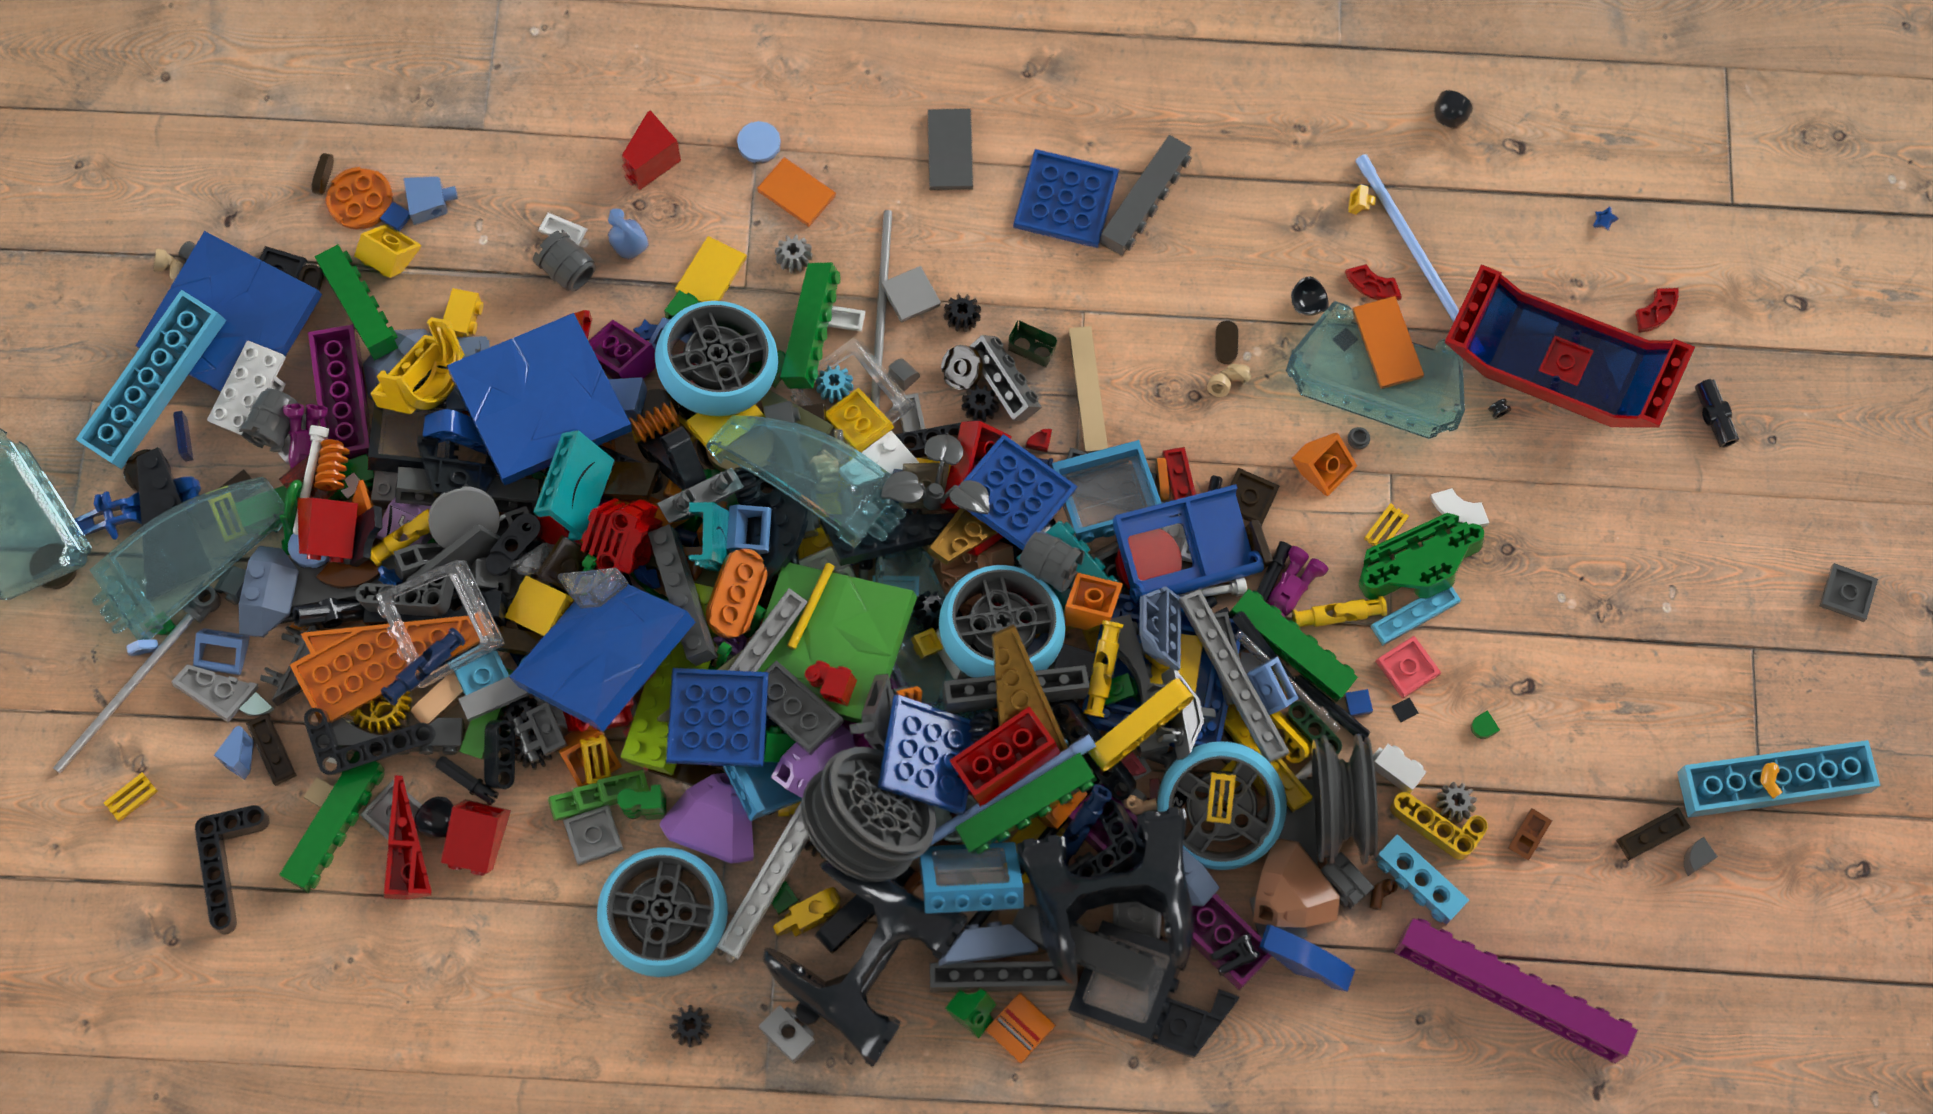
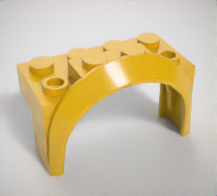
M431 317L427 324L433 336L423 335L388 374L383 370L377 375L380 383L370 393L377 407L412 414L416 409L429 410L435 408L447 399L455 384L447 369L436 366L440 365L448 368L447 365L461 360L465 355L449 320ZM432 369L425 383L419 389L412 392L414 390V387L421 381V379L425 378L428 372Z

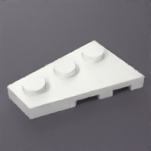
M890 431L840 468L838 473L854 490L902 471L904 463L919 462L898 437Z

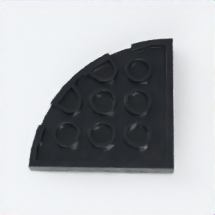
M804 477L761 497L760 500L755 501L751 505L747 504V506L769 507L772 509L769 552L759 554L763 559L764 567L767 569V579L764 587L773 580L772 577L782 567L785 568L805 535L808 520H806L808 506H810L811 500L808 481ZM762 516L748 518L746 544L760 545Z

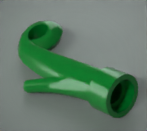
M294 480L289 485L285 498L284 515L281 514L279 516L284 531L281 548L286 555H290L288 552V542L293 534L297 513L296 499L300 498L303 486L300 480Z

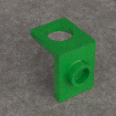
M1128 673L1111 679L1109 696L1105 699L1106 706L1133 697L1138 703L1141 702L1136 682Z

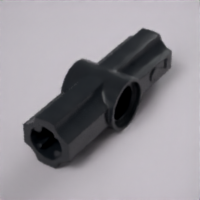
M1707 379L1697 384L1695 389L1703 406V419L1708 426L1711 425L1719 447L1724 448L1737 443L1740 439L1731 420V407L1727 401H1723L1715 380Z
M327 598L318 604L295 606L293 609V621L297 627L323 625L324 628H334L343 622L364 620L365 609L358 600L338 602L336 598Z

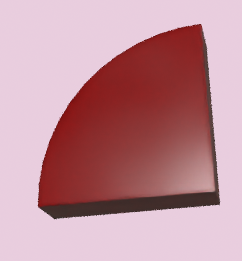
M1042 429L1030 436L1025 448L1048 452L1052 429Z

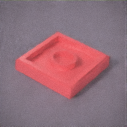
M1412 636L1376 660V663L1402 699L1441 674V671L1415 636Z

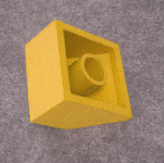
M384 224L361 233L354 257L361 260L364 265L378 270L381 275L391 278L404 271L420 250L421 244L391 226Z

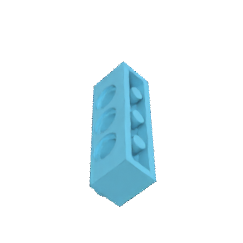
M1398 834L1376 857L1377 866L1384 873L1387 874L1389 872L1395 878L1400 888L1411 892L1414 895L1413 899L1420 906L1425 905L1431 911L1432 917L1439 923L1443 922L1447 925L1469 901L1463 893ZM1397 861H1405L1408 869H1400L1397 866ZM1415 877H1422L1425 880L1426 885H1417L1415 882ZM1433 893L1441 894L1444 902H1436L1433 898Z

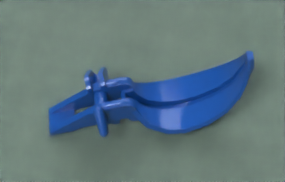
M192 476L175 478L174 481L189 513L199 501V493L201 492L199 480ZM108 491L101 495L97 494L94 498V507L96 509L74 519L79 537L106 529L112 539L116 540L118 538L117 525L133 521L142 524L139 491L128 498L111 501ZM121 510L122 515L114 517L113 511ZM104 515L105 521L95 525L93 518Z

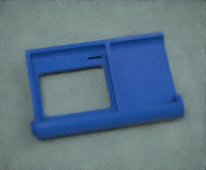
M1236 484L1114 516L1113 527L1130 585V597L1133 602L1140 605L1141 596L1165 586L1176 595H1180L1263 571L1264 564L1258 551H1251L1236 497ZM1174 524H1181L1184 529L1193 566L1151 579L1140 580L1130 550L1129 536Z

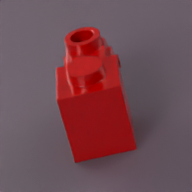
M817 660L815 664L810 665L805 671V678L813 687L818 688L822 686L820 694L826 701L848 706L857 682L850 669L843 666H838V668L830 667L828 663Z

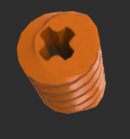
M671 401L670 407L662 403V411L657 407H653V415L648 410L645 411V418L637 414V422L632 418H628L637 440L640 438L644 443L647 442V434L654 439L655 431L663 435V427L670 432L672 431V423L677 428L680 427L679 418Z
M323 440L321 442L322 448L319 452V465L317 466L314 487L326 491L343 489L344 484L338 481L345 480L346 478L340 472L347 471V467L342 464L348 463V458L342 455L350 454V450L345 448L344 444L338 440Z

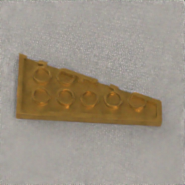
M960 508L930 546L928 553L945 565H948L998 532L967 510Z
M1013 624L992 634L999 726L1030 706L1056 742L1060 752L1068 748L1015 625Z

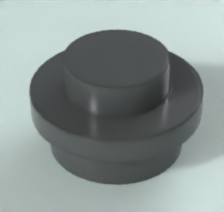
M1356 427L1349 432L1347 440L1351 447L1364 449L1370 442V434L1366 429Z

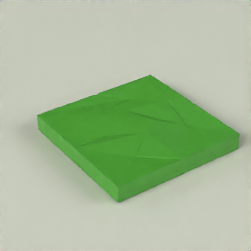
M788 563L785 568L782 567L763 622L788 588L808 601L823 570L794 563ZM832 572L796 649L793 650L787 647V644L805 606L757 672H765L777 660L840 715L843 720L860 723L862 722L861 714L875 675L889 674L890 679L917 596L913 590ZM817 660L828 663L830 667L838 668V666H843L850 669L857 682L848 706L826 701L820 694L822 686L818 688L813 687L805 678L806 669L810 665L815 664Z

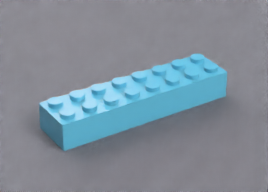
M181 290L75 440L122 469L224 325L226 319Z
M1869 740L1684 765L1677 772L1688 818L1873 792L1880 786ZM1771 762L1779 766L1780 770L1777 773L1775 783L1783 792L1774 799L1760 783L1762 768L1765 764Z

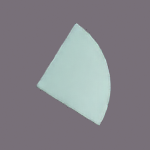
M257 692L239 708L241 712L249 716L264 715L274 710Z

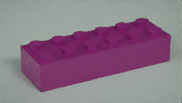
M353 324L308 332L317 405L328 408L327 416L319 419L320 426L329 429L327 439L338 440L344 444L345 448L350 450V454L342 455L347 457L348 460L364 454L368 456L371 424L358 333Z

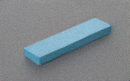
M1453 587L1430 598L1416 599L1373 623L1371 629L1382 646L1459 604L1461 599Z

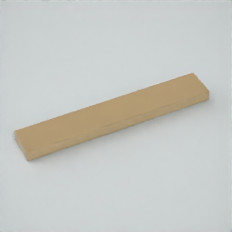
M1091 326L1069 328V337L1085 452L1091 453L1106 449L1108 445Z

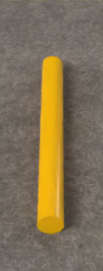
M830 563L825 564L787 647L793 650L796 649L833 572L834 565Z

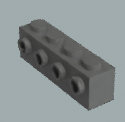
M981 335L970 347H973L982 359V373L1012 420H1028L1042 408L1038 402L1037 394L1030 390L1026 384L1025 376L1015 367V361L1004 350L1002 341L996 336Z

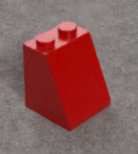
M651 110L648 111L622 154L624 163L622 167L626 172L624 175L625 179L631 186L635 185L639 191L681 162L677 139Z
M298 498L299 554H307V559L321 560V556L330 557L329 562L344 563V559H352L358 503L320 498Z
M467 799L452 807L441 863L448 864L447 867L454 870H462V868L471 870L470 873L484 876L492 871L511 810Z

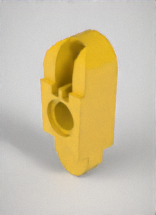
M827 888L790 907V912L785 915V918L773 926L776 935L781 936L792 931L794 936L797 937L827 922L826 919L837 913L840 907V896L836 888Z

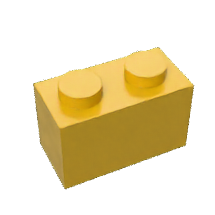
M452 288L443 319L451 322L457 337H472V335L476 334V320L483 311V302H481L479 294Z

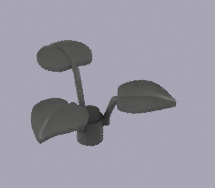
M942 434L934 436L925 444L924 450L927 457L933 461H940L935 483L929 485L925 490L924 484L918 483V478L914 473L899 471L887 479L881 493V498H888L901 503H916L922 498L924 499V506L929 510L939 509L941 504L945 503V500L950 496L951 501L962 509L980 514H989V495L987 489L981 483L966 480L960 486L954 485L945 494L942 486L939 485L944 462L956 465L963 456L961 443L951 435Z

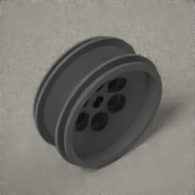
M1355 734L1353 751L1349 762H1346L1344 759L1338 758L1332 744H1328L1327 736L1322 735L1320 744H1318L1316 739L1312 743V779L1319 862L1322 863L1324 858H1326L1328 866H1333L1334 857L1338 856L1343 841L1353 837L1359 850L1361 863L1366 865L1369 856L1372 861L1376 860L1378 847L1377 790L1370 739L1365 737L1363 742L1361 735Z
M854 747L840 751L832 756L824 769L814 775L807 783L801 803L803 824L817 850L828 862L843 873L868 882L894 879L904 873L912 861L920 857L929 848L936 827L935 810L932 805L878 788L884 752L874 748Z

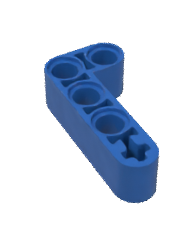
M450 409L439 410L425 416L422 436L438 438L439 443L450 440L486 455V447L470 416Z

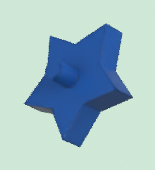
M1609 206L1604 211H1595L1597 219L1593 226L1594 228L1604 227L1609 231L1611 224L1619 218L1612 214V208Z
M644 319L642 325L634 328L633 331L647 341L651 339L658 325L649 324Z
M383 566L378 568L381 575L379 581L383 584L400 585L402 583V580L396 575L395 569L388 570Z

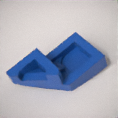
M641 565L638 569L634 570L636 578L652 589L661 587L656 569L646 570V566Z

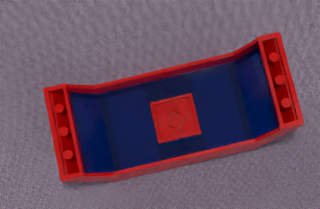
M1482 264L1445 339L1446 345L1485 378L1606 426L1621 428L1660 427L1695 350V346L1677 339L1647 340L1523 292L1504 277L1502 272Z

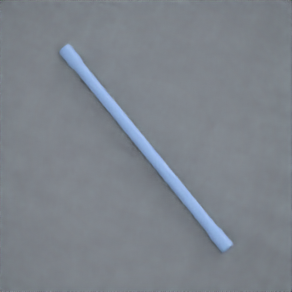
M1367 154L1359 156L1355 160L1364 177L1369 181L1454 322L1459 312L1458 307L1377 175L1376 169ZM1475 335L1468 350L1479 358L1486 351Z
M1088 734L1076 741L1069 748L982 807L977 803L967 809L965 814L957 815L936 828L930 846L956 831V826L1076 754L1081 753L1083 755L1095 748L1096 745L1091 736Z

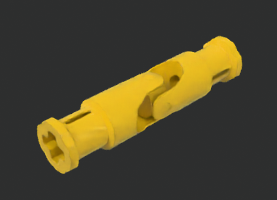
M426 509L413 518L411 522L404 524L384 537L381 543L371 549V560L375 565L379 567L383 560L392 554L394 555V551L410 546L422 535L430 532L428 522L429 509ZM402 534L407 535L409 539L401 541Z
M1379 596L1378 599L1365 601V599H1358L1346 603L1313 606L1311 609L1302 611L1293 609L1292 621L1297 623L1299 627L1310 625L1319 627L1345 621L1364 620L1368 616H1386L1387 605L1385 598ZM1333 610V617L1328 616L1326 612Z
M1106 620L1102 622L1104 628L1102 638L1098 641L1093 674L1089 683V700L1087 709L1083 712L1084 714L1102 718L1105 715L1103 713L1105 699L1109 696L1111 677L1114 672L1119 644L1117 643L1119 632L1123 628V624ZM1107 655L1108 664H1103L1101 661Z

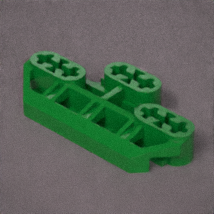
M1445 513L1373 546L1366 551L1359 579V588L1363 595L1370 600L1378 599L1379 596H1385L1401 587L1414 588L1415 594L1425 599L1439 594L1454 585L1456 573L1463 559L1478 553L1482 549L1484 529L1474 523L1470 525L1467 522L1461 523L1459 522L1458 515ZM1451 528V529H1450V532H1451V533H1450V534H1447V532H1446L1445 530ZM1423 541V542H1422V545H1423V546H1422V547H1419V545H1418L1417 543ZM1395 554V555H1394V558H1395V559H1394V560H1391V558H1390L1389 556Z

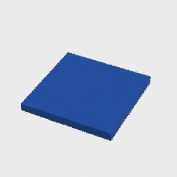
M1035 149L1013 228L1098 248L1119 169Z
M1004 434L963 480L981 483L987 489L989 495V514L968 512L1022 550L1035 532L1040 533L1044 530L1078 487Z
M672 668L666 763L763 767L769 673Z
M898 694L893 696L878 788L959 815L965 814L969 790L962 779L957 777L959 774L949 760L974 744L973 741H970L971 733L969 732L971 730L970 721L972 720Z

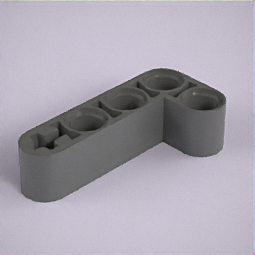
M439 566L432 568L428 572L424 587L364 583L356 589L355 596L363 608L369 612L439 617L446 614L449 610L454 590V581L446 569Z

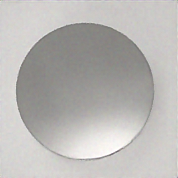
M466 486L441 494L430 508L428 522L433 538L440 546L446 549L476 524L496 534L499 528L500 516L498 508L490 495L478 488Z

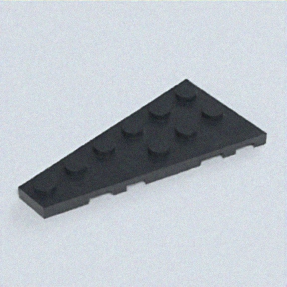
M158 447L137 457L147 600L149 601L213 572L162 450Z
M955 514L819 516V519L840 566L931 545Z

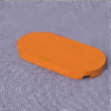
M751 549L735 550L727 555L706 608V619L709 627L716 635L722 638L738 637L748 630L766 583L767 569L764 567L763 559L757 552Z

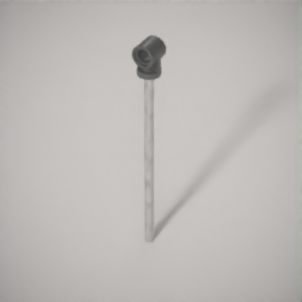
M202 584L194 589L192 598L182 608L187 613L185 617L70 747L53 769L61 774L194 620L201 623L210 612L216 611L219 608L221 597L212 586ZM211 594L208 602H202L204 596Z

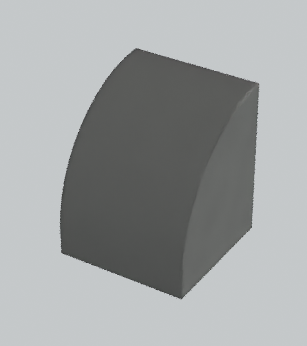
M903 358L894 361L888 366L889 378L904 392L920 378V373Z
M1704 837L1694 843L1684 856V869L1688 876L1718 857Z

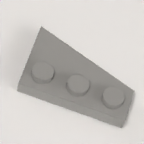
M188 664L172 680L174 687L228 723L240 710L239 708L259 689L256 683L242 682L238 678L231 676L224 677L215 674L213 671Z

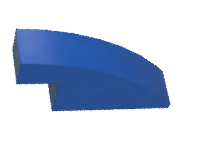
M1267 924L1259 946L1296 975L1319 979L1331 989L1348 992L1355 972L1354 968L1324 949L1294 934Z

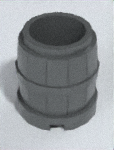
M557 230L548 236L540 245L542 248L539 254L535 252L533 256V262L540 269H544L554 282L572 292L584 286L596 269L594 260L585 252L582 246L577 245L571 240L570 235L564 230H561V233Z
M272 388L265 389L251 406L247 420L242 423L239 432H243L241 436L259 448H263L266 445L271 447L269 450L271 452H281L285 445V439L289 434L288 431H290L289 417L284 415L283 406L299 403L284 392Z
M1043 531L1040 533L1035 532L1026 543L1020 556L1019 564L1022 565V569L1035 576L1036 579L1053 585V588L1063 592L1068 589L1078 573L1076 571L1078 564L1082 565L1085 552L1077 547L1073 548L1058 537Z

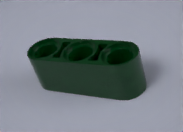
M1301 701L1292 703L1286 713V718L1311 744L1314 739L1320 744L1321 736L1326 735L1328 744L1331 743L1334 746L1338 756L1342 750L1341 740L1306 703ZM1292 711H1300L1303 714V718L1294 717ZM1314 727L1318 729L1319 735L1314 736L1310 734L1308 728Z

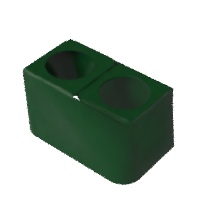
M1017 320L1009 335L1008 351L1047 367L1056 350L1057 339L1054 335L1020 320L1018 326ZM1019 338H1024L1028 340L1030 347L1026 350L1015 345V341ZM1044 347L1049 350L1050 356L1041 357L1034 352L1037 348Z

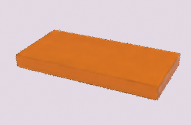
M1393 296L1353 307L1352 311L1380 389L1423 378L1424 373L1396 297Z

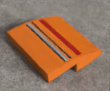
M1020 992L987 1027L986 1031L1014 1058L1023 1063L1056 1027V1024Z

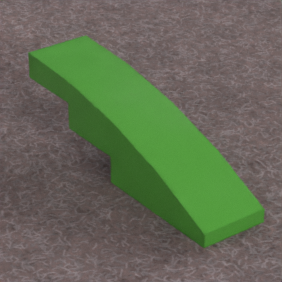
M506 668L510 676L514 672V670ZM507 705L470 721L459 752L484 759L485 726L491 720H500L501 716H504L502 708H506Z
M643 769L599 779L597 783L573 788L571 792L549 796L548 802L554 821L570 818L605 805L612 806L618 804L617 796L621 790L626 788L632 789L635 792L650 791Z

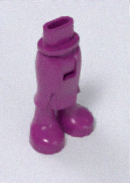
M287 404L283 406V413L290 420V431L288 433L290 435L289 464L290 472L293 473L292 482L305 476L312 444L311 436L309 435L310 426H318L319 419L327 416L328 408L326 406L306 404V429H301L304 406L302 404Z
M1297 546L1290 548L1288 553L1290 564L1286 572L1282 573L1281 580L1273 589L1267 601V604L1277 607L1285 618L1296 607L1302 594L1308 590L1309 584L1315 578L1324 576L1329 570L1328 566L1322 561L1312 558L1300 578L1296 575L1309 559V555Z

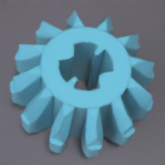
M828 365L827 372L820 370V377L815 380L818 385L816 387L817 393H821L823 400L829 397L831 404L834 402V399H837L838 402L841 401L842 396L846 397L850 394L849 391L853 390V384L851 383L853 382V377L848 375L846 368L840 371L839 365L833 370Z

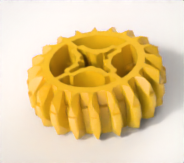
M410 692L402 695L396 705L390 704L384 696L367 704V706H370V717L363 714L362 707L349 713V715L354 716L353 722L355 724L360 723L359 727L362 730L368 728L369 733H373L377 729V732L382 734L384 727H386L388 732H391V725L395 724V726L400 727L398 720H406L407 718L403 712H410L411 710L407 705L412 702L411 697H408ZM391 711L388 715L382 717L385 712Z

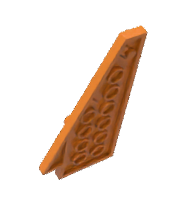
M480 614L304 632L301 636L310 654L289 665L310 706L325 710L329 715L331 723L383 696L381 689L388 687L396 680L395 676L417 657L421 656L435 641H440L444 638L450 628L456 629L466 642L463 646L459 645L451 652V656L447 660L492 637ZM416 670L415 676L420 674L418 670ZM316 712L315 715L319 723H321L322 715Z

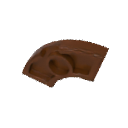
M367 560L358 567L350 566V564L329 562L316 578L327 586L344 589L359 587L364 583H371L380 576V573L378 571L379 567L370 560Z

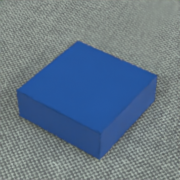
M392 202L380 217L381 222L399 232L411 218L409 211L395 202Z
M1368 689L1344 694L1348 714L1352 717L1373 712Z

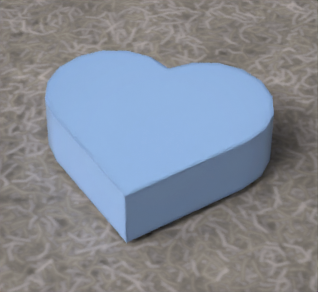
M155 639L136 640L126 646L128 655L138 656L154 652L158 648V641Z

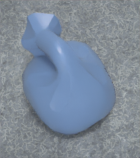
M612 209L608 218L609 224L612 225L608 233L610 245L622 258L633 259L647 249L648 238L642 227L635 220H624L625 215L621 209Z

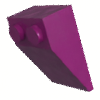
M613 319L589 340L603 371L612 379L645 378L656 368L655 349L652 344Z

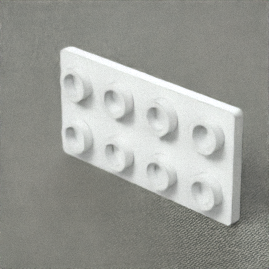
M247 341L207 421L242 435L243 432H239L242 423L247 420L250 408L260 393L267 388L283 391L286 384L276 376L286 357L281 353Z

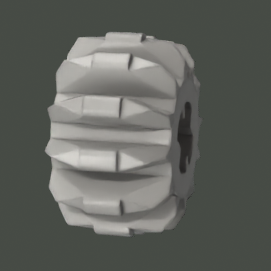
M797 235L793 239L786 236V242L779 240V247L775 249V254L777 255L776 262L781 264L783 270L789 267V272L791 273L796 268L801 272L802 266L807 267L808 260H812L811 245L806 244L805 238L798 240Z
M1455 782L1450 784V788L1444 785L1442 792H1439L1436 796L1440 800L1436 803V807L1443 808L1440 815L1448 814L1447 820L1450 822L1454 817L1458 823L1463 818L1468 820L1471 817L1470 812L1476 810L1473 803L1477 801V798L1470 797L1473 790L1468 789L1465 791L1464 783H1461L1459 788ZM1454 799L1458 800V806L1454 805Z

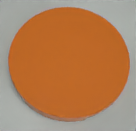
M361 167L350 168L338 174L331 181L332 184L328 189L326 205L333 219L340 225L350 229H366L380 223V217L393 202V192L385 176L377 170L374 171Z

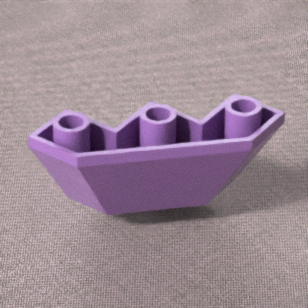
M841 725L812 755L795 743L781 757L771 778L787 790L803 798L807 783L814 775L824 769L832 756L840 751L855 747L853 734Z
M727 773L713 774L688 788L660 822L659 826L669 841L731 864L752 861L754 858L752 821L749 820Z

